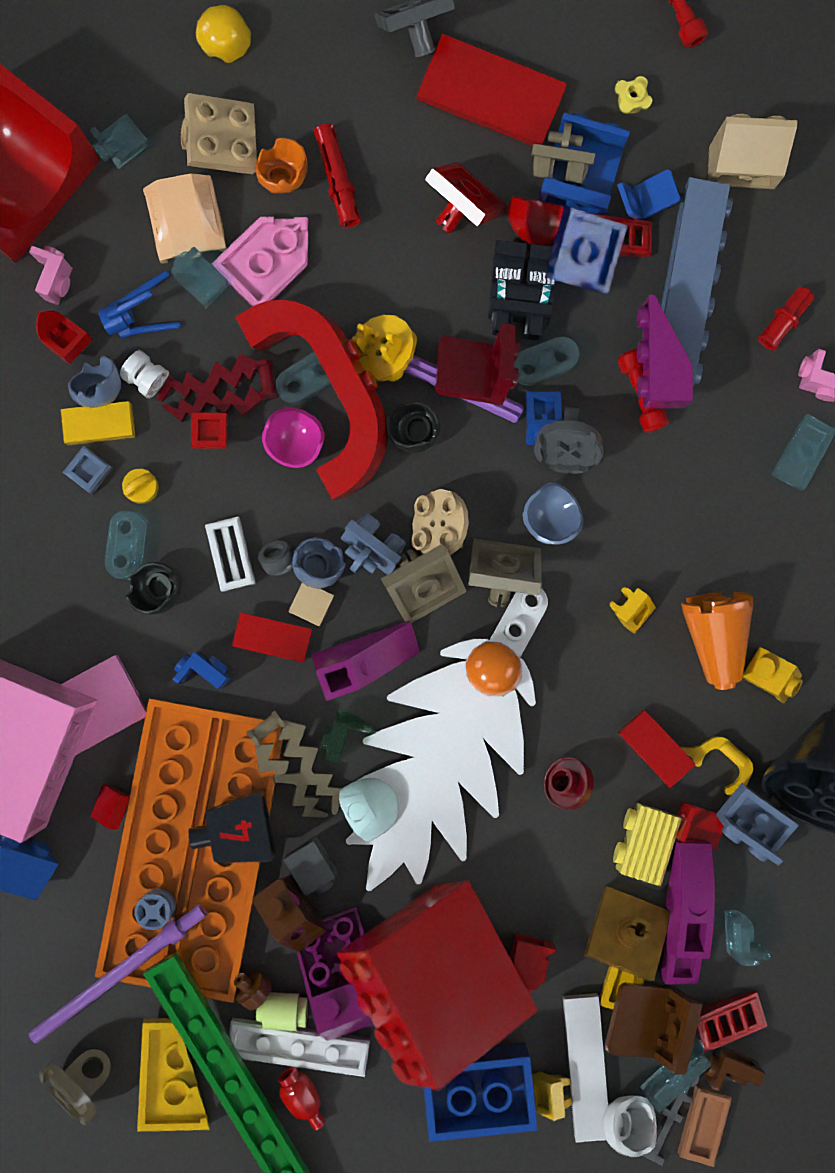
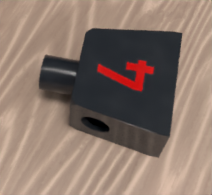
M259 789L210 808L205 812L207 825L189 828L188 831L191 848L198 849L211 846L213 860L217 863L272 861L276 856L265 789Z

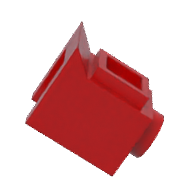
M515 933L509 957L528 993H533V989L538 990L539 984L544 985L549 963L548 956L557 951L553 941Z

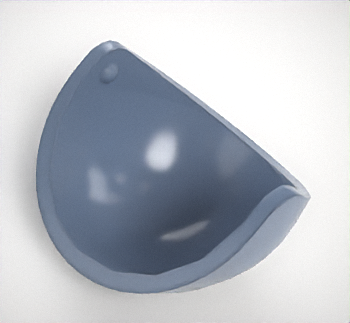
M555 482L546 483L529 497L523 512L524 525H526L528 531L538 541L544 544H563L569 542L583 528V513L578 501L567 488Z

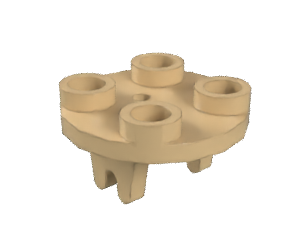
M443 489L432 491L426 496H419L414 504L412 546L425 554L443 543L450 556L459 548H463V541L466 538L469 526L468 510L463 499L455 492Z

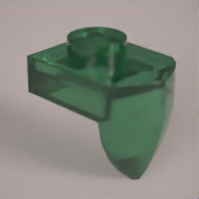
M338 710L332 730L326 729L321 749L327 751L325 760L339 763L348 729L375 734L376 730L361 718Z

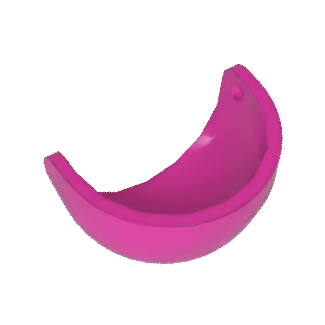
M283 407V409L276 410L269 416L262 433V442L267 454L274 461L286 467L301 468L311 464L317 458L323 445L325 434L321 426L322 424L315 416L295 407Z

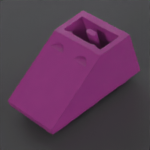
M357 907L321 919L327 932L301 952H297L317 1033L327 1041L374 1024L371 1017L361 1010L357 1001L359 995L353 983L348 982L340 970V963L342 962L337 955V952L366 933ZM304 929L298 930V931L295 932V933L298 935V934H300Z

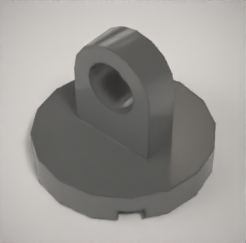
M565 407L564 420L544 425L537 432L534 453L536 459L541 464L543 460L548 464V468L555 472L565 474L583 473L589 471V466L594 464L597 466L601 462L604 454L603 437L594 427L579 422L580 407Z

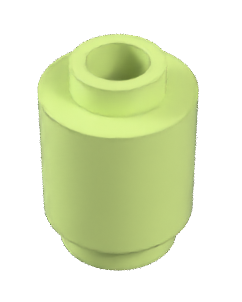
M270 992L263 1004L256 1009V1021L262 1022V1028L265 1030L297 1031L298 1027H306L308 998L300 997L299 993Z

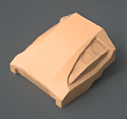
M190 173L156 180L143 188L161 264L167 263L169 259L212 250L224 252L227 249L214 185L210 175Z

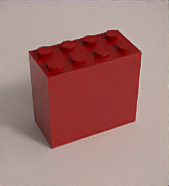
M469 881L434 886L337 952L342 962L340 963V970L348 982L353 983L359 995L357 1001L361 1010L371 1017L376 1027L375 1036L384 1049L389 1051L394 1061L392 1064L393 1071L398 1079L405 1084L436 1090L441 1089L538 1011Z

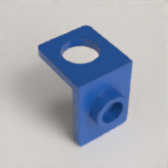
M669 169L634 187L624 182L617 184L627 214L636 220H645L681 201L674 176Z

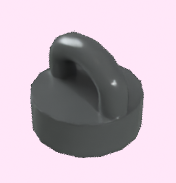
M277 540L268 543L258 554V560L262 568L269 575H284L293 570V551L286 541Z

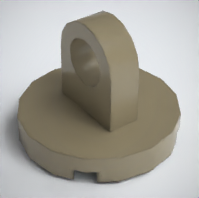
M88 1050L82 1053L65 1071L52 1062L48 1063L39 1072V1078L42 1083L49 1079L52 1084L49 1088L51 1096L70 1116L76 1119L81 1116V1124L88 1125L98 1115L95 1106L89 1098L108 1079L111 1068L110 1059L101 1050ZM97 1060L101 1063L103 1071L100 1076L93 1079L84 1076L82 1067L87 1061Z

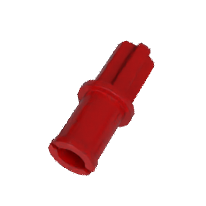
M798 287L784 306L775 310V317L763 333L758 336V341L765 348L775 351L791 328L795 329L799 325V318L815 298L811 290L807 287Z

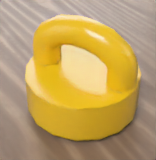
M134 469L124 477L122 490L129 500L138 504H146L157 496L159 484L151 472L144 469Z

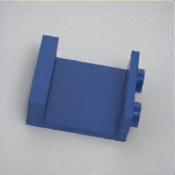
M563 113L558 132H563L564 123L566 122L572 123L571 134L583 136L581 147L568 145V149L595 153L594 163L588 166V172L583 184L564 181L568 162L555 160L552 179L545 177L539 201L561 205L565 208V211L585 217L586 214L605 215L611 199L610 193L621 155L630 131L624 130L621 126L612 122L603 124L592 121L581 113ZM555 143L554 147L560 148V143Z

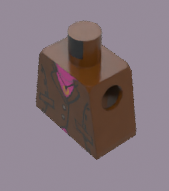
M292 875L279 878L252 899L253 904L275 940L296 952H301L327 932L324 924ZM304 929V930H303L300 934H298V935L295 933V932H297L298 930Z

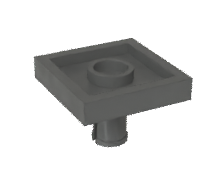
M408 0L377 11L374 15L378 27L388 32L407 26L414 48L415 57H420L435 51L427 19L453 10L455 7L453 0Z

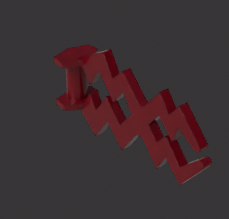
M239 353L232 371L215 362L207 381L204 383L198 381L188 372H186L183 384L168 376L157 400L163 402L173 388L185 398H188L192 390L196 392L198 397L193 406L180 398L178 409L167 404L162 405L163 409L181 422L184 421L187 414L191 416L192 412L202 413L207 404H212L223 413H228L230 408L234 406L242 416H245L263 400L278 398L279 394L276 390L273 375V361L266 359L255 361ZM255 371H259L262 386L260 393L250 386L244 401L229 389L222 401L214 394L221 379L237 389L243 374L251 381Z

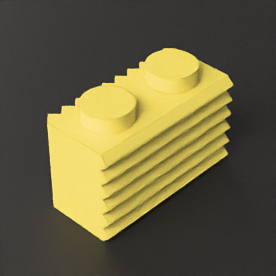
M638 802L634 804V809L629 808L623 823V828L627 829L624 842L617 843L613 855V862L617 863L616 869L620 874L661 886L682 818L676 814Z

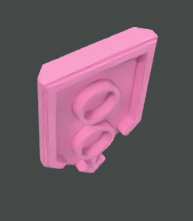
M259 217L212 263V266L252 307L262 302L273 300L308 266V217H294V219Z

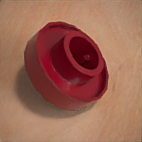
M562 757L555 761L548 768L544 778V791L547 799L552 805L561 809L576 810L582 807L590 799L593 791L594 778L591 769L586 763L572 757Z

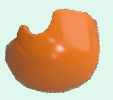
M277 138L274 146L269 150L262 148L255 165L258 182L274 194L290 193L297 190L302 185L308 171L304 147L297 141L287 138Z
M486 641L473 648L466 659V676L474 688L484 695L505 696L516 689L522 678L520 658L511 648L501 642Z

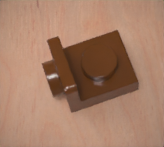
M723 1046L716 1048L713 1054L710 1053L707 1056L703 1068L704 1077L709 1086L718 1092L725 1076L741 1085H747V1082H750L760 1087L766 1074L756 1060Z

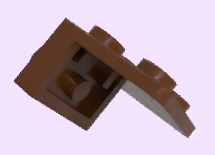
M624 982L618 987L605 1042V1050L611 1055L654 1058L673 1074L686 1075L697 1026L700 1021L702 1004L678 988Z

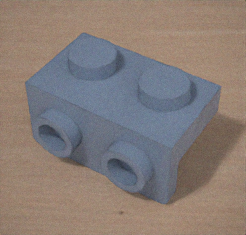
M743 783L739 785L716 813L717 818L724 826L721 831L736 844H739L742 840L749 845L747 849L759 860L765 862L769 859L778 866L784 860L777 851L799 826L793 818Z

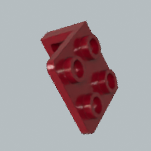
M502 323L493 345L448 336L441 337L438 344L436 392L444 396L503 406L510 388H516L519 377V368L514 367V361L517 360L520 348V341L515 340V325Z

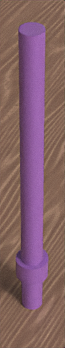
M198 904L180 919L174 918L164 925L160 934L29 1031V1037L32 1042L36 1044L167 945L170 943L176 944L187 936V930L207 916L205 908Z

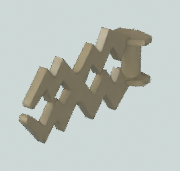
M273 711L272 715L246 732L255 744L259 772L275 771L273 779L275 783L296 785L291 805L303 806L301 813L303 817H328L326 811L314 808L320 799L319 797L304 796L308 785H317L315 795L333 796L331 812L333 815H336L340 805L339 793L343 787L328 786L333 773L312 772L311 769L318 747L300 745L306 725L283 720L276 711ZM279 726L282 729L278 740L289 739L284 756L302 757L298 772L286 773L289 760L269 759L274 744L260 743L262 739Z

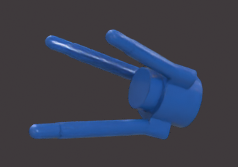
M168 270L162 272L121 299L98 310L100 320L110 336L119 333L120 337L124 339L134 334L165 331L181 327L180 322L130 327V324L135 322L130 309L151 298L153 293L148 290L169 277L170 272Z

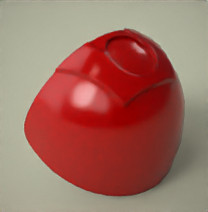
M512 196L508 205V220L513 231L525 243L549 246L561 231L566 211L561 205Z

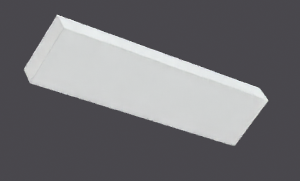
M597 993L562 996L569 1079L571 1082L570 1093L572 1098L574 1138L576 1142L606 1140L603 1118L608 1107L599 996Z
M232 1018L229 1038L242 1059L365 1077L370 1037L345 1034L327 1041L318 1035L315 1029L298 1027L297 1031L265 1030L262 1028V1022Z

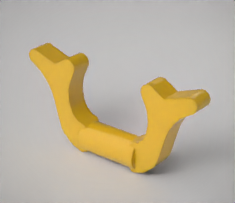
M714 736L694 747L680 746L691 757L696 767L701 766L704 756L713 749L720 750L739 768L738 778L723 789L727 795H732L741 783L747 786L753 773V763L729 739L722 736Z

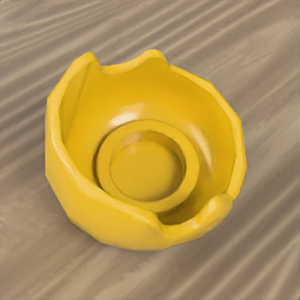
M227 5L210 7L204 11L197 22L196 39L201 49L209 57L215 56L226 63H232L244 56L251 43V31L241 14L234 8Z

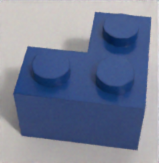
M0 834V891L37 901L59 865L50 853L51 848L44 842L33 839L31 842L24 841L19 843Z

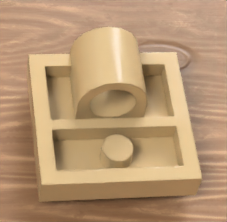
M187 93L184 98L185 118L181 127V146L183 150H187V166L254 174L257 162L254 103Z

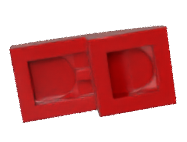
M240 612L232 646L304 663L312 629Z
M645 710L638 713L618 732L634 752L647 763L669 788L696 765Z

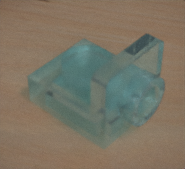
M127 114L123 115L101 133L95 126L89 130L96 140L92 144L94 150L104 162L110 159L118 169L150 145L146 137Z
M739 910L724 911L727 953L739 962L740 965L757 966L760 965V960H771V952L763 945L750 944V942L754 941V927L751 920Z

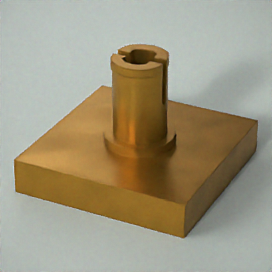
M608 886L604 887L584 956L647 981H654L668 930L670 911Z

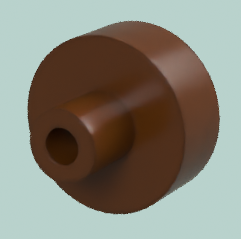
M253 971L248 975L240 973L234 980V985L237 987L236 1001L248 1010H254L262 1005L271 990L270 979L259 971Z

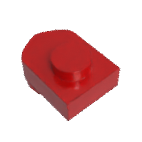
M44 310L38 312L36 331L40 341L70 365L90 344L92 338L86 331L57 311Z

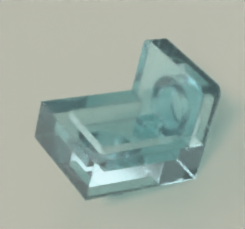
M196 247L182 252L175 259L174 267L171 269V273L177 282L205 308L230 285L228 280L203 258Z

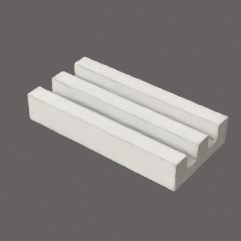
M240 517L206 524V532L221 592L256 584ZM230 526L234 527L246 577L244 579L240 578L228 528ZM217 529H221L233 578L232 582H227L215 532Z

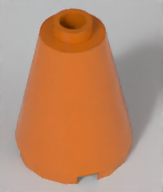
M713 592L686 598V602H681L682 611L707 682L713 684L715 689H733L736 687V683L743 679L754 605L753 595L750 593L733 592V598H731L730 596H722V592Z

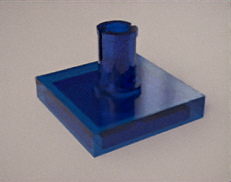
M564 207L545 278L608 295L627 225L574 208Z

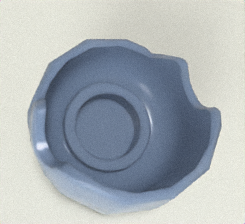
M101 356L99 365H91L85 362L81 373L73 376L68 383L72 400L81 406L90 408L109 405L116 399L122 388L118 368L114 360L106 356Z
M318 537L302 541L295 549L292 559V566L296 577L307 587L316 589L333 585L341 577L346 566L342 549L334 546L329 540Z

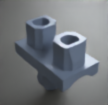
M369 513L363 515L356 522L351 520L345 527V532L341 537V540L349 545L345 554L355 560L350 567V570L354 573H357L361 567H364L372 574L377 567L387 575L392 573L402 558L400 555L406 542L393 533L388 536L384 543L373 535L379 529L380 524Z

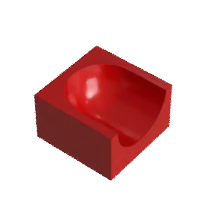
M0 64V251L16 263L100 162V158L78 124Z

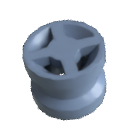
M156 888L150 890L136 904L135 917L137 922L145 929H160L175 913V898L166 889Z

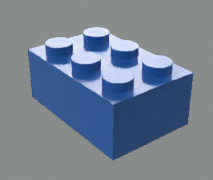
M526 1043L493 1046L441 1089L436 1090L424 1087L429 1142L538 1131L531 1062Z

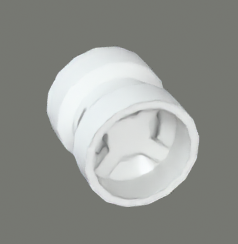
M138 350L125 361L119 375L128 384L134 383L138 386L139 392L146 398H151L163 387L169 372L161 365L151 363L150 357L142 350Z

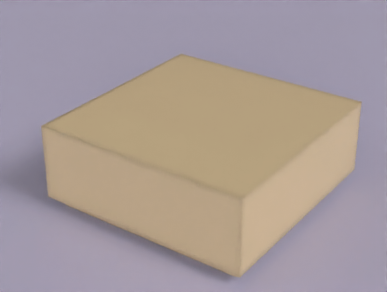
M302 583L288 612L321 627L335 596L322 589L307 587Z

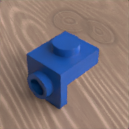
M194 652L191 656L188 653L185 654L177 663L174 670L178 673L173 678V681L177 684H183L196 671L217 689H222L232 677L226 673L229 667L217 657L212 655L208 659L201 652Z

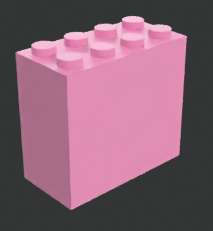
M0 659V834L22 843L47 827L75 758V752L98 700Z

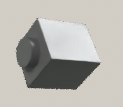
M317 836L287 853L283 859L305 896L312 892H315L316 896L334 885L332 880L336 878L338 870Z

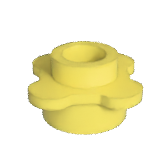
M638 76L633 81L626 82L620 80L617 82L615 92L619 94V109L623 113H636L641 109L646 110L651 106L652 97L648 95L646 88L648 81L645 77ZM634 92L637 96L632 97L631 93Z

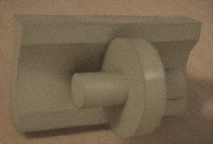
M565 122L562 133L549 131L548 142L560 143V148L533 144L531 157H534V177L552 179L554 162L556 160L568 162L564 181L583 184L588 172V166L594 163L595 153L568 149V145L581 147L583 136L571 134L572 123Z

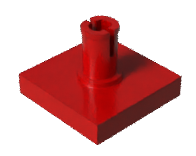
M459 162L432 168L425 179L449 201L435 220L439 226L444 223L445 225L442 229L448 233L455 231L456 226L464 215L475 225L479 226L501 217L508 207Z

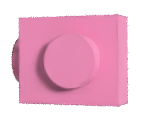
M31 246L29 253L39 263L45 265L35 291L45 301L58 305L61 297H64L69 290V276L73 268L64 259V253L50 246H44V249Z
M818 349L809 357L806 356L800 365L798 376L802 377L799 388L816 393L815 397L820 400L834 402L835 374L821 370L826 351Z

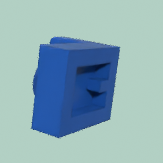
M526 392L527 429L525 439L526 445H534L537 432L544 425L555 421H562L561 392Z

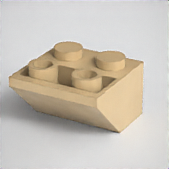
M735 114L731 117H726L709 146L708 181L729 184L730 187L775 189L786 173L797 130V120H786L783 116H770L765 119L751 118L747 114Z

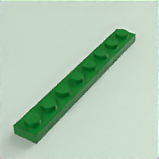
M176 951L148 967L143 973L144 977L263 1173H310L178 952Z

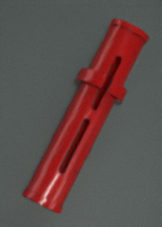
M331 123L321 124L313 132L330 186L328 194L330 200L334 201L340 227L351 228L361 223V217L359 216L354 198L356 193L355 187L349 181L334 125H331Z

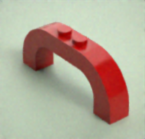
M271 300L262 302L236 316L235 318L251 348L265 351L279 341L291 336H301L311 345L343 404L350 421V435L343 451L316 470L332 500L344 499L361 489L378 470L386 451L388 435L384 407L375 391L378 388L377 382L369 370L363 369L359 361L362 355L352 339L348 340L342 329L326 314L295 301Z

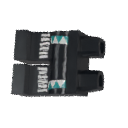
M496 240L488 319H491L492 335L497 336L502 323L512 325V322L525 323L523 338L541 341L545 328L548 326L552 316L562 248L531 244L525 282H522L527 244Z

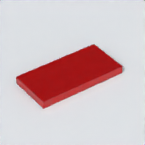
M442 34L417 93V100L531 146L533 144L543 145L566 90L567 83Z

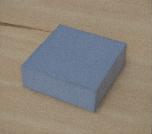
M83 446L62 473L93 495L112 471L113 467L90 449Z

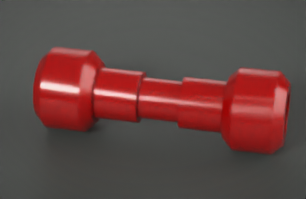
M668 0L675 9L676 18L681 27L678 35L683 46L693 48L701 44L709 33L704 20L696 18L692 7L688 5L686 0Z
M633 349L620 355L617 362L621 373L628 375L632 387L635 388L637 393L638 378L643 376V363H638L637 349ZM639 398L638 403L642 411L639 421L643 431L651 433L666 427L670 420L665 408H643V398Z

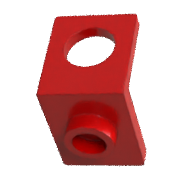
M681 801L677 816L682 819L676 838L683 842L686 840L708 841L711 843V848L717 850L723 833L721 830L724 826L717 818L716 813Z

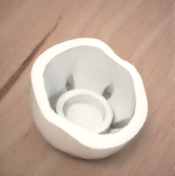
M628 1095L619 1097L609 1104L603 1118V1129L607 1142L614 1150L626 1156L639 1157L654 1149L657 1138V1124L654 1107L649 1099Z

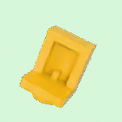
M759 647L743 673L745 680L774 695L782 703H785L789 697L793 698L802 685V679H800L802 674L796 665L762 647Z

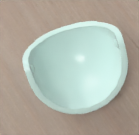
M365 778L352 782L340 790L339 801L343 813L354 832L365 841L370 842L386 833L395 823L399 809L398 799L393 789L384 781L375 778Z

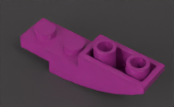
M676 840L665 906L670 911L660 978L665 984H698L702 959H710L713 938L715 881L711 843L708 841L686 840L683 842Z

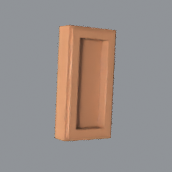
M698 1084L695 1085L677 1152L680 1158L712 1167L715 1166L732 1101L729 1093L718 1092Z

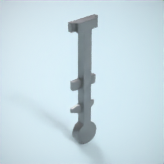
M688 1066L686 1075H680L682 1082L678 1090H671L670 1093L675 1097L669 1109L663 1107L661 1111L665 1118L657 1133L654 1149L647 1154L641 1155L661 1166L665 1159L658 1153L673 1121L681 1123L683 1116L678 1114L682 1102L691 1103L692 1101L686 1095L689 1087L695 1086L699 1081V1074L691 1066Z

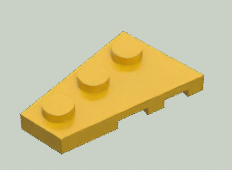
M170 1018L143 1019L137 1132L209 1130L210 1124L188 1047Z

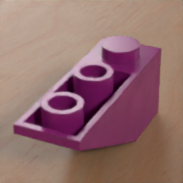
M649 295L643 305L638 307L637 327L643 328V341H639L637 347L638 363H643V376H639L637 383L638 398H643V408H686L693 401V365L656 296Z
M409 620L313 653L312 658L325 699L328 701L362 689L420 653V649L411 621Z

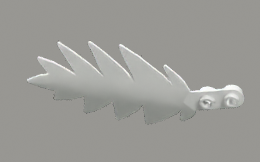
M540 589L539 595H532L536 598L537 605L530 607L526 604L525 598L532 594L516 592L490 640L472 639L459 642L442 649L440 655L467 659L473 648L487 641L501 642L511 648L520 658L547 609L548 598L543 589ZM517 625L521 630L520 636H512L509 633V627ZM520 658L522 678L516 689L530 706H534L536 701L533 681L524 660ZM466 661L451 664L417 678L387 696L388 701L438 714L405 721L382 729L362 740L365 745L413 757L393 763L358 779L375 778L384 781L395 792L399 806L395 823L383 835L368 842L353 831L346 839V844L373 845L368 864L367 891H372V889L390 877L403 862L415 883H422L429 861L432 822L461 861L467 859L464 807L458 782L493 818L499 816L495 780L484 740L518 775L524 772V740L516 691L514 690L505 696H487L474 688L466 676Z

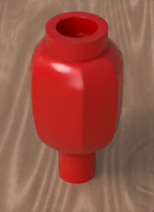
M296 1067L286 1069L278 1078L281 1084L279 1092L283 1103L295 1118L308 1120L314 1130L322 1128L326 1121L319 1111L321 1098L315 1085L306 1073L298 1071Z

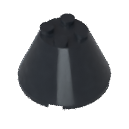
M835 705L831 707V711L820 715L765 771L762 780L763 792L768 799H771L773 795L781 802L780 810L805 824L834 834Z

